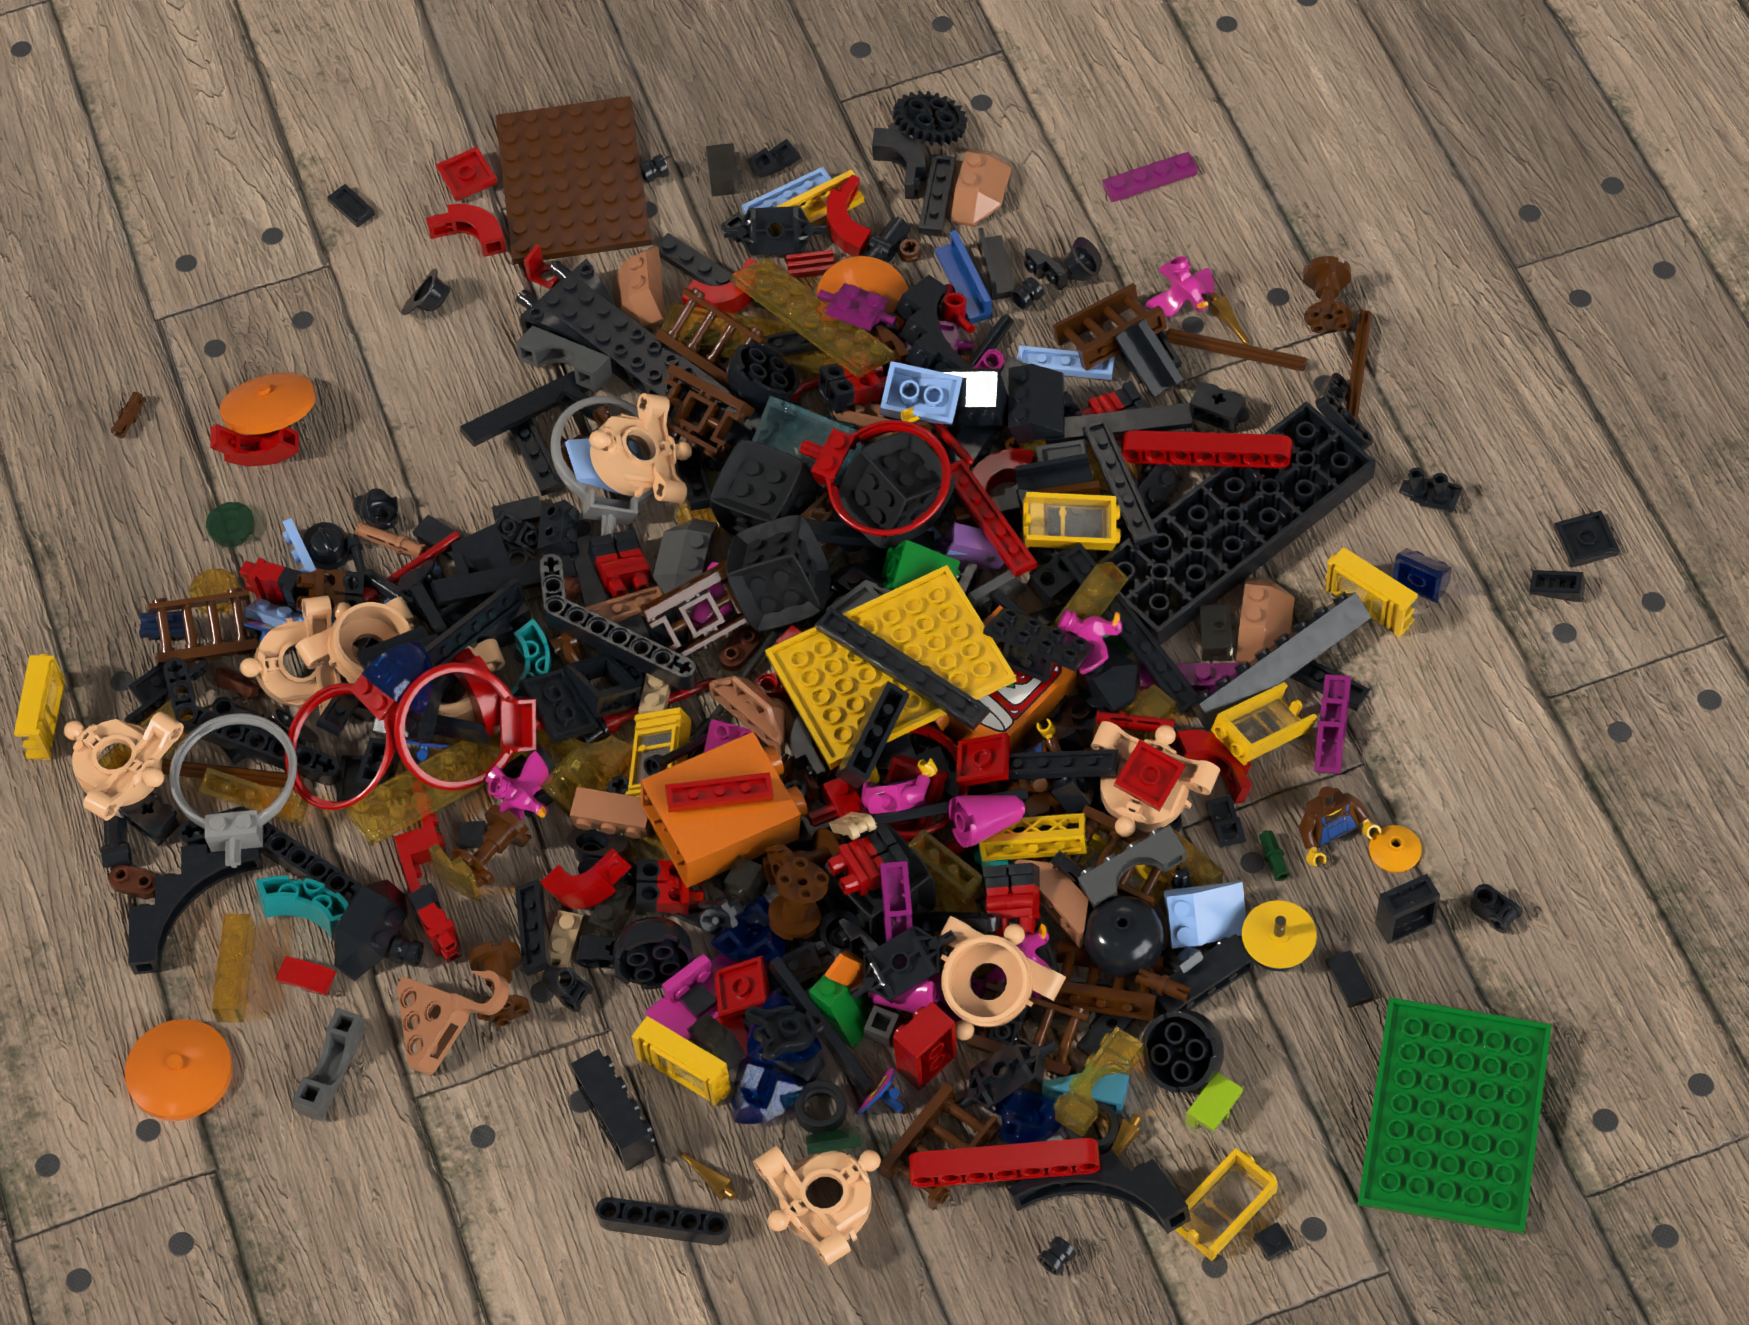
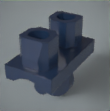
M182 611L166 612L170 637L173 639H183L185 629ZM141 613L140 638H148L149 641L159 640L160 633L156 613Z

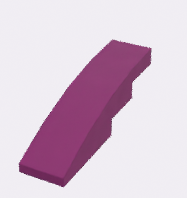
M1325 674L1320 721L1318 722L1314 772L1341 774L1351 676Z
M907 861L880 864L886 942L913 927ZM897 957L894 962L895 968H904L907 964V957Z

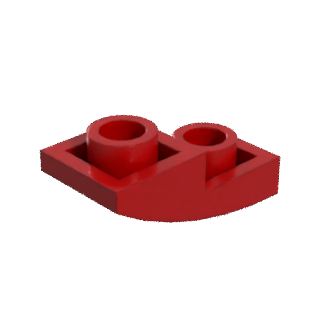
M285 956L275 980L281 984L300 987L306 992L327 996L336 971L309 961Z

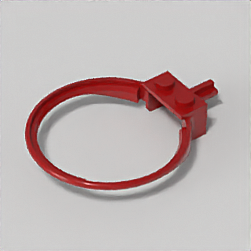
M901 420L876 422L850 435L832 429L824 446L806 439L800 445L799 453L816 459L811 473L818 484L828 488L830 501L838 516L852 528L866 534L893 536L919 527L937 512L949 490L951 466L945 448L930 431L911 422ZM890 432H908L921 437L936 451L942 466L940 490L932 505L921 516L913 520V523L895 529L868 527L852 518L844 509L840 500L839 489L834 482V478L849 450H855L857 448L856 444L859 441L863 445L875 437Z
M462 662L438 665L417 677L403 694L394 720L395 744L406 768L424 784L447 791L464 790L484 783L490 771L495 766L502 770L516 751L536 750V730H545L536 717V699L525 696L514 697L508 687L497 676L479 666ZM452 672H465L477 675L489 682L501 696L500 748L504 749V751L500 753L497 760L485 772L475 778L461 782L442 781L425 773L411 757L405 739L406 715L415 695L429 681Z
M396 663L386 677L364 670L355 683H337L327 686L313 694L296 713L288 731V737L293 743L295 752L300 730L309 714L319 704L337 696L355 695L379 721L383 720L385 723L386 747L380 769L368 787L355 797L338 802L320 799L306 788L297 769L293 788L310 805L324 810H339L350 807L364 799L377 786L385 774L396 750L394 720L398 704L402 698L396 687L408 673V670L400 663ZM285 751V765H286V770H287V774H288V773H289V761H288L287 753H286V751Z
M923 725L909 732L929 737L942 745L950 753L957 765L958 746L941 731L928 725ZM836 778L823 784V800L826 806L808 813L807 816L811 826L817 827L850 812L868 814L855 788L840 778ZM969 786L960 787L958 795H968ZM947 814L938 822L922 829L895 831L903 839H910L932 833L948 824L951 820L949 819V814ZM849 835L843 836L845 840L850 838Z

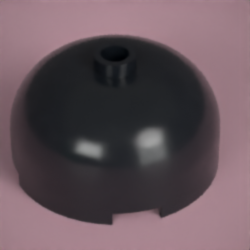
M752 340L749 344H740L727 366V379L735 395L751 407L761 410H773L785 405L799 388L800 375L795 366L791 367L782 358L784 354L764 342L758 343Z
M1116 896L1106 899L1091 911L1086 920L1084 930L1086 954L1098 970L1109 976L1119 978V976L1139 975V969H1151L1162 954L1164 930L1161 919L1148 903L1139 898Z
M646 917L633 921L618 934L613 946L614 970L617 977L627 985L630 982L643 985V989L662 988L663 983L694 960L692 944L687 932L676 922L663 917Z
M1176 1010L1158 1016L1146 1028L1141 1041L1146 1064L1144 1068L1147 1074L1158 1086L1174 1093L1190 1092L1206 1086L1218 1074L1224 1059V1044L1217 1027L1204 1015L1191 1010Z

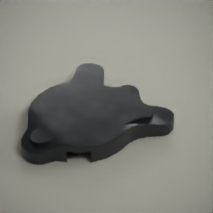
M1081 689L1077 691V695L1069 698L1065 695L1056 705L1054 713L1041 722L1049 724L1047 722V719H1049L1053 725L1076 729L1086 748H1089L1094 739L1093 729L1097 711L1106 712L1105 707L1096 708L1090 706L1085 700L1086 691Z
M790 1005L779 1006L774 1009L749 1006L745 1011L746 1020L760 1026L754 1029L753 1037L764 1045L762 1055L768 1061L775 1060L783 1053L798 1052L808 1048L814 1042L817 1034L823 1030L824 1018L820 1014L806 1011L805 1015L795 1011L796 1006Z

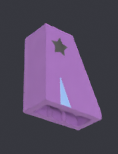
M954 523L935 547L936 552L960 561L958 569H965L968 562L977 565V569H1000L1004 564V561L981 529Z

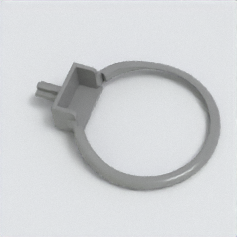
M606 396L589 397L569 406L558 418L551 435V456L561 480L582 500V518L602 521L601 536L611 534L613 538V534L616 533V523L630 525L638 514V505L648 500L654 494V490L642 494L639 498L633 496L630 501L594 496V489L588 491L585 489L586 484L577 482L575 474L569 469L561 453V435L568 419L579 409L597 404L618 406L639 417L637 407L627 401Z
M243 713L219 716L195 728L178 746L172 758L169 771L171 792L182 812L196 825L205 829V839L211 852L225 851V865L237 868V865H241V849L263 847L262 826L277 815L286 804L296 779L297 756L288 735L272 721L257 715ZM235 724L257 726L273 734L281 742L287 753L289 773L282 792L269 807L259 814L257 810L203 816L187 803L180 787V769L187 752L201 737L220 727Z

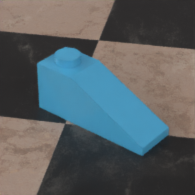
M1099 1069L1044 1080L1042 1096L1073 1104H1080L1085 1101H1099L1108 1105L1115 1114L1121 1115L1129 1087V1075L1118 1069Z

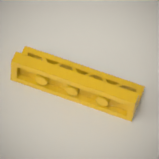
M851 169L776 207L800 206L803 202L807 201L805 205L801 206L804 214L810 223L820 225L826 222L827 200L832 188L839 191L843 181H848L851 175L855 176V173ZM860 190L847 211L865 202ZM772 224L773 228L780 235L782 232L781 226Z
M1085 813L1024 817L1021 821L979 843L982 861L1053 857L1059 850L1063 853L1066 851V855L1087 854ZM1070 823H1079V828L1067 829L1065 826ZM1043 825L1052 826V828H1050L1047 831L1039 830V828ZM1017 827L1026 828L1023 832L1020 833L1013 832V830Z

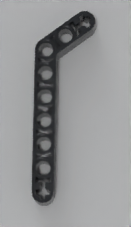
M547 554L541 558L540 574L543 604L548 625L680 690H690L696 685L697 676L694 661L567 600L561 558L556 554Z
M171 658L165 662L164 674L175 719L183 724V733L189 734L201 724L223 716L196 705L187 666L182 659ZM179 671L180 680L175 681L173 672ZM179 693H187V696L184 698L176 697ZM186 715L193 716L189 721L181 720ZM235 724L220 727L200 738L287 771L285 755L277 756L275 754L277 751L285 749L281 742L270 732L251 725ZM234 732L240 734L237 738L228 737L231 733ZM256 741L263 742V745L260 747L252 746ZM297 743L296 756L299 774L303 775L304 778L327 786L334 785L339 781L340 768L335 757ZM302 759L311 760L306 765L299 764V761Z
M235 807L218 813L240 812L250 810L245 807ZM191 820L179 827L178 836L183 846H189L193 843L207 844L205 834H203L205 829L196 825ZM269 822L262 826L263 834L265 835L263 836V847H259L261 854L300 880L309 878L325 884V888L333 891L335 894L338 892L350 903L358 887L362 885L361 883ZM279 847H285L282 850H277ZM305 859L301 863H296L298 860ZM324 872L323 875L316 876L318 873ZM344 885L343 888L335 890L336 887Z

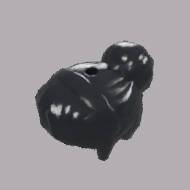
M371 489L364 495L355 497L353 501V509L356 514L362 516L371 527L388 530L393 529L398 522L397 497H391L382 489Z

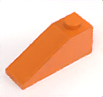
M846 949L837 956L825 973V976L852 989L862 983L861 979L864 978L863 959L849 949Z

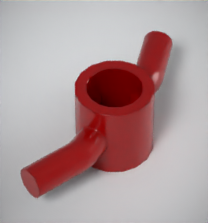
M945 284L948 289L943 297L942 321L956 322L967 333H972L975 330V326L965 319L966 297L960 293H953V286Z

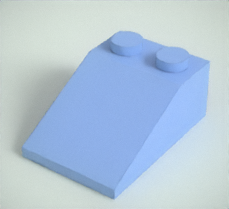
M891 361L880 406V415L901 419L902 410L914 407L913 415L919 416L918 422L927 421L928 423L952 425L963 377Z
M573 439L565 442L577 482L621 494L606 485L596 473L591 462V444L589 439ZM626 439L630 452L638 459L643 460L638 443Z
M1242 881L1163 891L1168 941L1172 949L1216 942L1224 937L1230 938L1234 934L1237 936L1242 935V926L1246 918Z

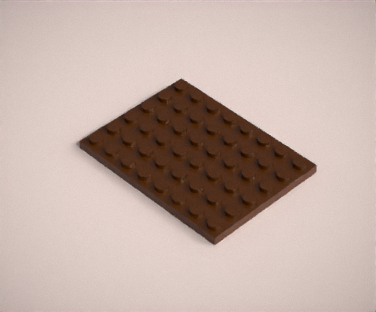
M631 96L495 115L513 265L523 264L524 259L536 244L541 247L543 261L652 245L642 171L639 166L640 156Z

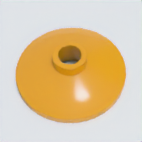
M1385 826L1381 828V834L1374 833L1369 843L1371 859L1379 868L1388 872L1401 873L1408 871L1418 863L1421 857L1422 847L1419 838L1413 831L1403 826ZM1391 843H1398L1400 846L1394 847Z

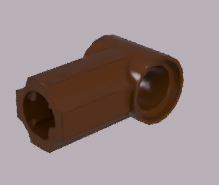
M563 632L547 639L553 655L561 661L564 669L566 664L585 660L577 639Z

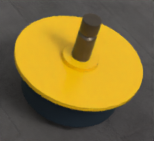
M1268 901L1258 905L1247 915L1242 926V941L1245 949L1260 966L1272 971H1286L1296 967L1310 956L1316 944L1317 932L1311 916L1300 906L1288 901Z

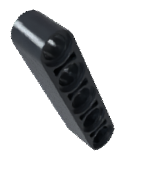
M605 1197L596 1205V1214L600 1226L609 1231L715 1246L725 1244L730 1237L728 1220L726 1216L719 1212ZM609 1210L615 1211V1214L611 1217L603 1216ZM635 1214L642 1215V1218L638 1221L630 1220ZM661 1218L669 1219V1222L664 1225L657 1224V1221ZM688 1222L696 1223L691 1229L684 1228V1225ZM719 1225L723 1227L720 1232L714 1233L710 1231L714 1226Z

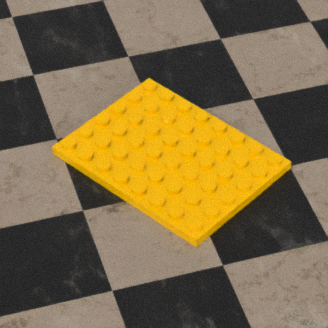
M948 565L843 613L844 616L976 700L1016 682L1015 674L992 637L983 634L985 628L983 622ZM816 627L765 650L767 658L830 769L841 764L877 689L887 681L908 692L910 696L886 743L947 715L938 707L816 630Z

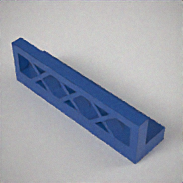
M957 230L951 231L950 244L935 248V255L949 283L953 286V292L960 293L966 297L967 320L973 324L991 318V298Z

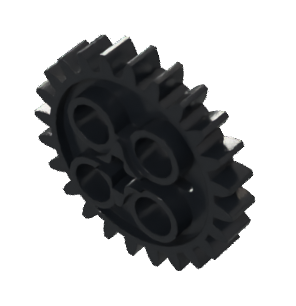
M918 91L917 95L910 92L909 96L904 94L902 99L898 98L892 117L895 120L894 125L899 126L898 130L905 131L904 136L912 135L913 141L921 139V144L928 141L931 146L934 145V142H937L940 146L943 145V142L951 145V141L957 142L958 137L962 138L963 133H965L968 118L965 117L966 112L961 111V105L954 106L955 100L947 101L948 96L941 98L939 93L931 95L929 91L926 94Z

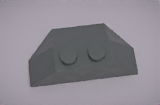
M693 518L663 532L653 573V578L663 594L707 571L718 526L717 522ZM693 606L685 611H692Z

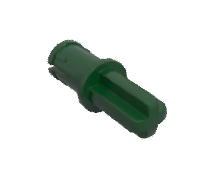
M1265 830L1259 835L1265 852L1264 859L1269 863L1275 881L1285 880L1290 876V872L1283 858L1284 851L1280 849L1274 832L1272 830Z

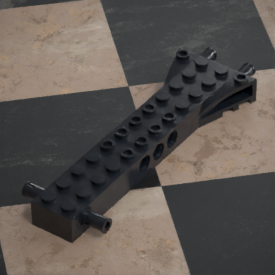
M587 258L572 271L560 261L555 262L557 266L552 264L549 270L550 274L561 281L539 300L528 293L527 290L521 291L524 296L519 293L516 297V302L527 309L520 315L523 333H526L532 326H535L609 356L612 373L640 394L646 393L667 397L672 387L665 383L664 380L670 376L666 371L672 363L738 398L618 309ZM680 380L678 381V384L685 388L679 399L684 401L689 390L697 394L699 393V390ZM697 400L686 421L698 427L709 406ZM718 400L714 402L722 408L716 417L719 420L722 419L726 410L734 414L737 411ZM674 407L670 417L674 418L679 409ZM776 409L755 410L751 418L748 416L744 418L746 420L744 425L734 420L723 439L724 442L731 446L730 450H726L725 454L729 457L740 440L754 441L767 446L772 442L776 444L778 442L776 425L768 420ZM713 427L710 428L706 437L699 434L695 435L715 448L718 445L710 440L715 431ZM709 456L703 459L704 464L711 471H715L725 461V459L719 456L716 460Z

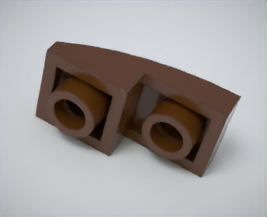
M877 325L876 336L873 337L876 350H881L884 359L891 357L892 362L910 365V363L905 361L909 352L901 340L887 328Z

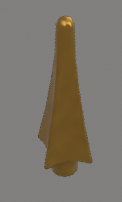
M1217 292L1212 293L1209 296L1213 303L1210 310L1244 344L1249 345V340L1241 329L1226 295L1220 298Z
M1132 1114L1128 1121L1122 1120L1111 1150L1114 1151L1118 1158L1140 1134L1138 1125L1142 1119L1135 1114Z
M685 1152L680 1153V1157L699 1174L720 1200L724 1196L730 1201L736 1198L738 1192L733 1189L730 1178L701 1164Z

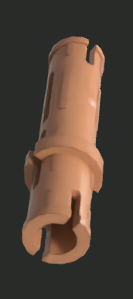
M364 522L358 523L355 534L360 538L391 548L400 555L404 553L416 558L427 550L426 545L409 540L405 535L398 536L385 530L371 527Z

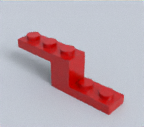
M421 782L410 785L423 827L394 836L411 893L425 886V884L420 886L418 881L419 878L423 877L419 865L443 858L441 848L446 847L442 832L436 833L435 826L439 825L435 810L429 811L428 805L433 804L429 790L423 791Z

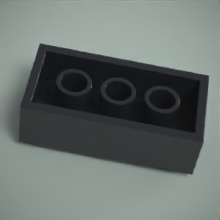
M597 1049L572 1062L570 1065L576 1086L625 1170L628 1171L654 1157L653 1146L656 1145V1142L652 1136V1128L646 1119L642 1120L639 1114L641 1111L635 1099L629 1098L626 1092L628 1089L622 1077L619 1076L617 1078L614 1072L615 1066L608 1055L604 1057L600 1049Z

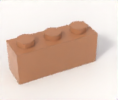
M581 787L576 788L570 817L573 825L582 830L595 828L607 834L625 833L631 838L649 837L651 822L641 806V797Z

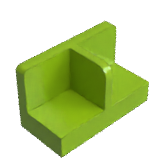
M1218 1073L1206 1085L1186 1112V1124L1195 1129L1200 1123L1209 1130L1215 1131L1222 1120L1229 1118L1230 1109L1243 1093V1088Z

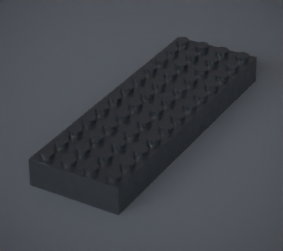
M1307 401L1264 433L1285 435L1292 439L1290 464L1287 467L1222 466L1152 520L1158 534V540L1134 547L1131 538H1128L1097 562L1104 574L1160 645L1374 478L1376 461ZM1150 553L1152 558L1149 559L1146 554Z

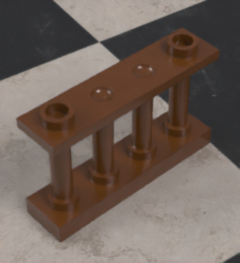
M1132 283L1054 324L1053 329L1058 345L1070 340L1078 347L1081 367L1087 371L1123 352L1116 342L1115 336L1134 322L1146 319L1155 334L1167 329L1164 310L1159 305L1147 311L1139 304L1136 285ZM1131 309L1138 316L1127 322L1119 314ZM1111 319L1118 327L1106 332L1099 324ZM1091 330L1098 338L1086 343L1079 335Z
M695 287L692 290L684 288L682 293L690 298L672 328H668V330L659 329L654 337L730 387L727 379V367L725 369L720 366L718 358L736 329L748 335L744 344H749L751 340L767 344L768 340L763 337L764 332L752 325L749 328L704 298L706 294ZM697 303L707 308L709 312L692 340L685 343L679 339L681 336L679 333ZM719 316L729 324L711 353H707L705 356L699 352V345L716 317Z
M231 588L227 590V593L173 601H167L166 598L152 600V603L147 606V614L156 613L162 645L160 652L155 655L156 667L164 666L165 662L171 658H180L185 663L204 659L210 660L256 653L258 647L257 638L250 639V636H247L241 601L248 599L249 590L242 591V588ZM231 602L237 638H235L234 642L225 643L221 635L216 604ZM206 606L212 637L210 645L200 646V643H197L191 609L193 607ZM181 609L187 645H185V649L175 650L171 643L166 611Z
M1085 805L1082 813H1085L1087 846L1094 833L1099 830L1108 833L1109 837L1094 866L1095 868L1103 864L1104 859L1114 853L1118 843L1125 841L1131 844L1136 840L1143 841L1150 837V834L1138 828H1135L1132 835L1122 837L1115 830V822L1118 819ZM1083 854L1070 856V859L1080 867L1088 868L1079 864ZM1136 866L1128 869L1119 880L1118 895L1139 898L1155 909V898L1150 897L1163 871L1153 866L1139 892L1126 885Z
M1058 941L1057 963H1063L1061 974L1066 979L1055 1000L1052 1001L1047 998V1002L1065 1008H1070L1071 1005H1074L1086 1011L1153 1021L1156 995L1149 994V987L1140 984L1139 992L1123 990L1125 976L1114 977L1112 988L1096 986L1099 970L1089 960L1085 945L1083 944L1079 948L1073 942ZM1160 956L1159 960L1149 971L1162 976L1164 957ZM1073 965L1089 967L1086 984L1070 982Z
M997 980L994 981V984L986 982L985 988L993 993L991 1000L1001 996L1004 986L1007 985L1006 983ZM1031 996L1032 1006L1044 1009L1032 1043L1033 1045L1038 1044L1042 1046L1044 1044L1054 1013L1069 1018L1057 1056H1053L1052 1060L1044 1058V1072L1059 1077L1072 1075L1073 1068L1068 1065L1067 1057L1079 1021L1089 1024L1090 1017L1085 1014V1009L1071 1005L1070 1009ZM982 1027L981 1031H977L976 1035L973 1034L970 1039L966 1040V1044L969 1047L992 1055L1006 1046L1005 1044L988 1039L991 1027Z
M944 1083L881 1161L880 1173L888 1180L894 1174L898 1175L899 1173L910 1180V1170L905 1160L911 1153L932 1151L922 1144V1139L927 1133L931 1134L933 1132L956 1149L983 1147L987 1142L991 1143L999 1132L997 1117L992 1115L986 1124L955 1104L954 1088ZM943 1113H951L979 1133L968 1144L939 1124L938 1119ZM953 1185L922 1188L930 1194L928 1196L929 1208L934 1210L938 1204L942 1205L947 1200L950 1194L949 1190Z

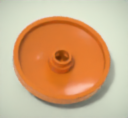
M868 256L846 258L831 266L822 276L815 297L817 316L822 325L843 322L826 315L827 307L830 303L817 299L821 289L834 294L840 290L844 283L855 285L860 289L877 293L887 298L888 304L884 313H892L895 311L902 294L908 291L909 288L902 275L885 261ZM895 314L899 333L906 321ZM874 341L851 344V346L855 347L875 346Z
M290 372L266 374L250 379L231 390L221 402L220 415L224 425L236 433H269L285 428L303 418L315 404L316 393L312 382L303 375Z
M177 1019L164 1022L147 1031L131 1049L125 1065L127 1089L137 1106L152 1117L167 1121H181L194 1118L212 1108L226 1092L233 1072L231 1052L221 1034L206 1023L192 1019Z

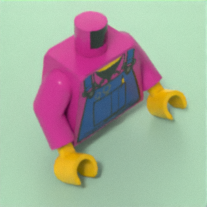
M932 758L929 759L928 763L924 759L918 762L922 775H919L917 779L876 784L879 782L880 776L875 766L868 781L863 784L862 804L868 809L870 814L901 811L926 804L925 794L930 783L929 777L937 773V767Z

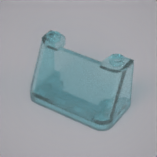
M770 396L752 441L789 453L806 463L811 470L816 459L799 453L802 441L804 442L806 439L824 446L832 429L849 435L858 430L788 401ZM860 441L856 444L857 448L855 450L850 449L834 478L836 486L842 480L853 458L864 446V444L861 445Z

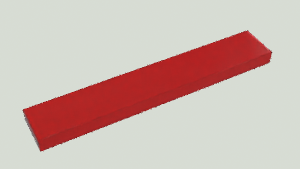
M961 459L950 464L951 473L955 478L954 493L1014 577L1037 568V561L964 460Z

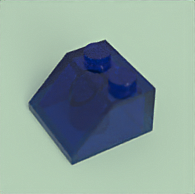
M1406 548L1396 555L1393 579L1419 596L1438 603L1450 582L1452 567H1449L1442 561L1426 557L1419 551H1412Z

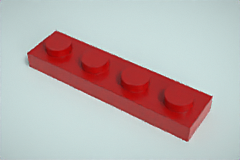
M770 772L665 785L669 813L771 801L774 798Z

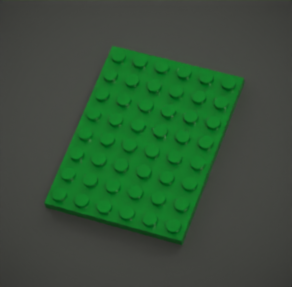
M1389 997L1357 1205L1524 1235L1552 1024Z

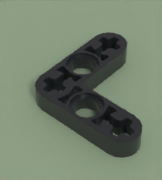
M1334 373L1325 380L1315 400L1316 407L1331 423L1361 449L1365 450L1373 444V438L1342 405L1349 386L1342 375Z

